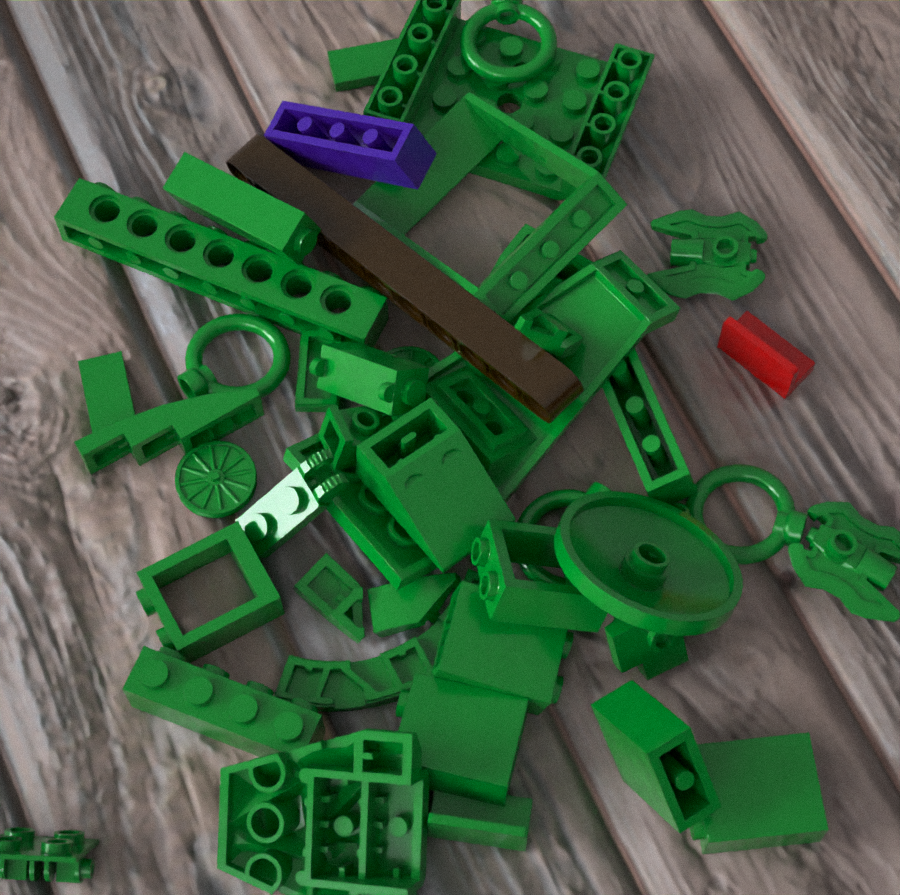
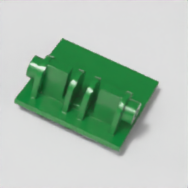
M6 828L4 834L0 835V879L27 880L30 878V881H38L42 861H44V879L46 882H52L56 872V882L82 884L84 879L93 878L95 861L92 858H86V856L99 845V839H86L85 832L80 830H58L54 832V837L35 836V829Z

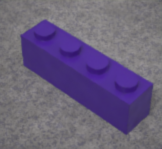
M283 100L264 133V137L301 166L417 190L437 154L414 124Z

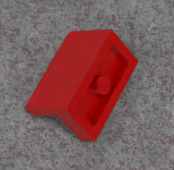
M746 311L738 320L730 316L723 322L717 347L784 399L813 371L815 362L749 311Z

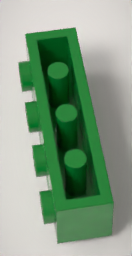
M143 646L122 688L132 707L258 757L322 741L326 733L323 717L318 713V708L313 704L299 698H292L291 702L273 696V690L255 681H248L246 685L229 679L230 675L225 670L211 664H204L202 668L187 663L184 655L167 647H160L159 651Z

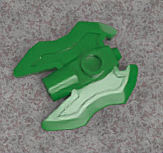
M688 209L656 218L651 222L652 230L679 238L672 239L670 266L676 268L647 274L665 293L684 299L700 293L718 294L734 301L753 292L765 280V273L762 270L756 268L753 271L748 270L750 264L756 263L757 250L751 249V243L749 242L755 241L757 245L765 243L768 235L757 221L740 211L725 216H706L693 209Z
M827 501L811 506L807 511L809 518L813 522L818 520L821 525L818 529L811 527L804 539L809 542L807 549H804L803 544L791 543L788 546L792 567L804 586L829 592L839 598L850 613L857 616L889 622L898 621L900 618L899 610L878 590L883 592L893 578L897 566L893 563L900 564V531L895 527L876 525L859 514L850 502Z

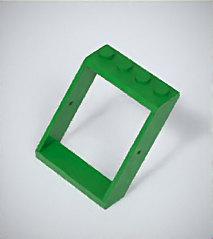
M470 92L423 135L437 154L418 190L375 181L353 203L355 207L508 323L627 206V203L597 170ZM503 141L577 189L476 287L405 235Z

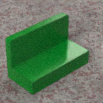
M434 790L431 813H429L427 821L428 837L526 852L533 799L507 795L505 807Z

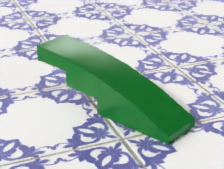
M256 388L210 393L164 404L121 419L74 443L85 466L92 475L130 453L139 466L177 445L186 454L199 444L221 440L265 414L261 396Z

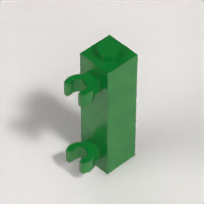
M186 152L183 153L162 188L181 205L300 266L304 257L315 247L317 236L321 231V228L305 212Z

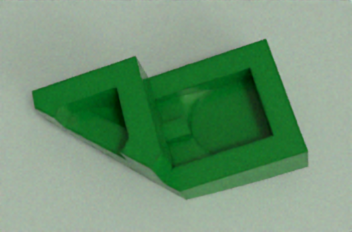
M539 308L521 315L514 326L517 331L535 344L559 358L576 353L584 337L549 312L544 313Z
M325 553L294 585L293 590L331 624L359 644L365 637L362 614L363 587H360V584Z
M456 573L423 576L399 590H396L391 583L367 589L373 633L383 638L424 626L427 620L434 624L441 615L438 611L451 590H456L461 583L460 576Z

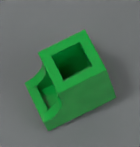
M614 617V620L609 625L604 627L613 663L621 673L638 666L641 674L646 680H649L689 661L683 636L648 631Z

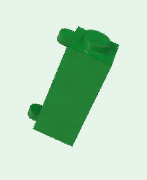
M355 341L322 344L321 356L314 358L309 366L310 373L318 376L317 388L390 416L406 414L423 403L426 398L430 367Z

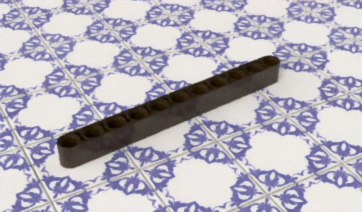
M256 134L226 161V165L234 177L305 212L321 228L316 242L319 246L384 297H387L393 304L543 421L552 423L584 391L580 380L564 364L517 331L514 326L260 134Z

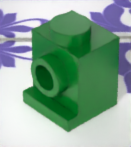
M337 405L328 406L318 436L324 449H329L335 459L331 463L334 470L356 467L357 445L391 424L393 420L389 415L382 416L380 411L367 406L339 410Z

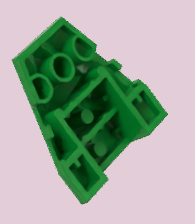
M367 728L344 736L220 768L217 869L272 895L277 891L284 895H417V891L424 885L426 877L429 772L428 769L422 768V749L417 732Z

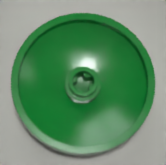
M619 491L588 494L578 498L567 507L555 532V554L561 569L570 582L596 606L633 626L660 634L675 636L708 633L721 627L728 621L742 595L743 578L735 557L723 541L691 515L660 500L640 494Z

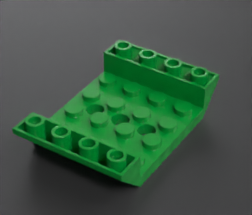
M461 0L416 1L368 100L363 115L411 123L424 135L468 92L498 110L505 103H513L520 109L513 113L503 112L504 114L594 168L606 180L654 62L655 54L615 43L610 58L606 62L557 47L552 63L537 77L520 83H498L475 73L462 56L460 35L467 20L461 19ZM487 26L481 28L476 37V47L482 57L492 64L503 67L524 65L534 59L541 48V42ZM505 142L497 145L469 172L559 201L567 199L577 189Z

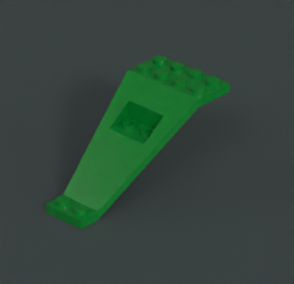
M621 250L581 269L527 304L509 322L512 326H515L521 315L539 308L544 313L549 312L584 337L577 352L570 356L559 358L548 352L569 368L577 376L584 388V391L552 423H547L540 419L456 352H453L429 368L425 401L431 397L459 427L506 503L646 334L674 321L681 309ZM380 412L382 416L388 415L383 412ZM401 414V415H393V416H390V417L392 418V420H393V422H394L395 420H397L398 418H400V417L403 416L404 414ZM319 433L286 448L283 461L292 471L299 468L300 464L309 459L313 454L325 450L318 436ZM330 464V466L314 478L319 486L327 478L344 473L349 484L329 502L330 506L326 510L396 590L405 587L438 568L355 474L356 467L334 470L332 464Z

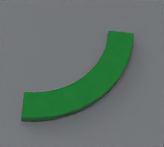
M468 569L464 581L479 585L480 578L478 572ZM449 605L438 617V620L419 637L416 638L415 636L398 647L380 653L378 657L350 662V660H312L289 655L274 696L291 702L292 698L305 700L316 706L320 712L355 711L398 701L402 688L410 690L415 673L431 676Z

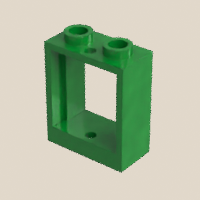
M488 519L481 537L474 539L471 548V562L474 566H477L480 578L479 595L486 602L490 621L598 633L608 613L587 599L570 582L564 572L567 585L515 579L511 562L561 568L554 550V536L557 527Z
M239 521L136 572L143 588L135 593L146 615L149 617L156 613L163 625L162 628L156 630L163 647L173 649L184 655L187 663H192L285 614L281 597ZM230 553L255 598L182 635L159 589Z

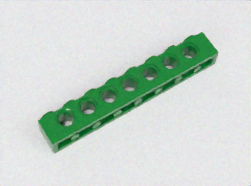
M79 178L54 216L63 241L244 313L259 316L270 321L272 324L301 335V329L318 330V333L323 337L319 338V341L327 344L334 343V337L338 333L344 336V342L355 341L374 348L389 320L387 297H384L372 287L356 286L343 281L340 276L333 272H320L305 266L302 262L298 266L277 254L266 251L265 248L252 241L243 242L228 236L223 230L215 226L205 227L190 221L179 212H166L153 207L143 198L136 196L130 198L115 192L110 186L102 182L94 184ZM153 233L150 236L142 237L145 234ZM191 248L188 251L179 252L182 249ZM221 263H230L224 267H217ZM259 278H269L263 282H255ZM297 293H307L304 297H293ZM337 308L347 309L345 312L342 313L331 312L332 310Z

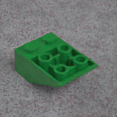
M431 397L357 445L355 474L442 573L471 554L473 541L476 537H481L488 519L516 521V518L462 431Z

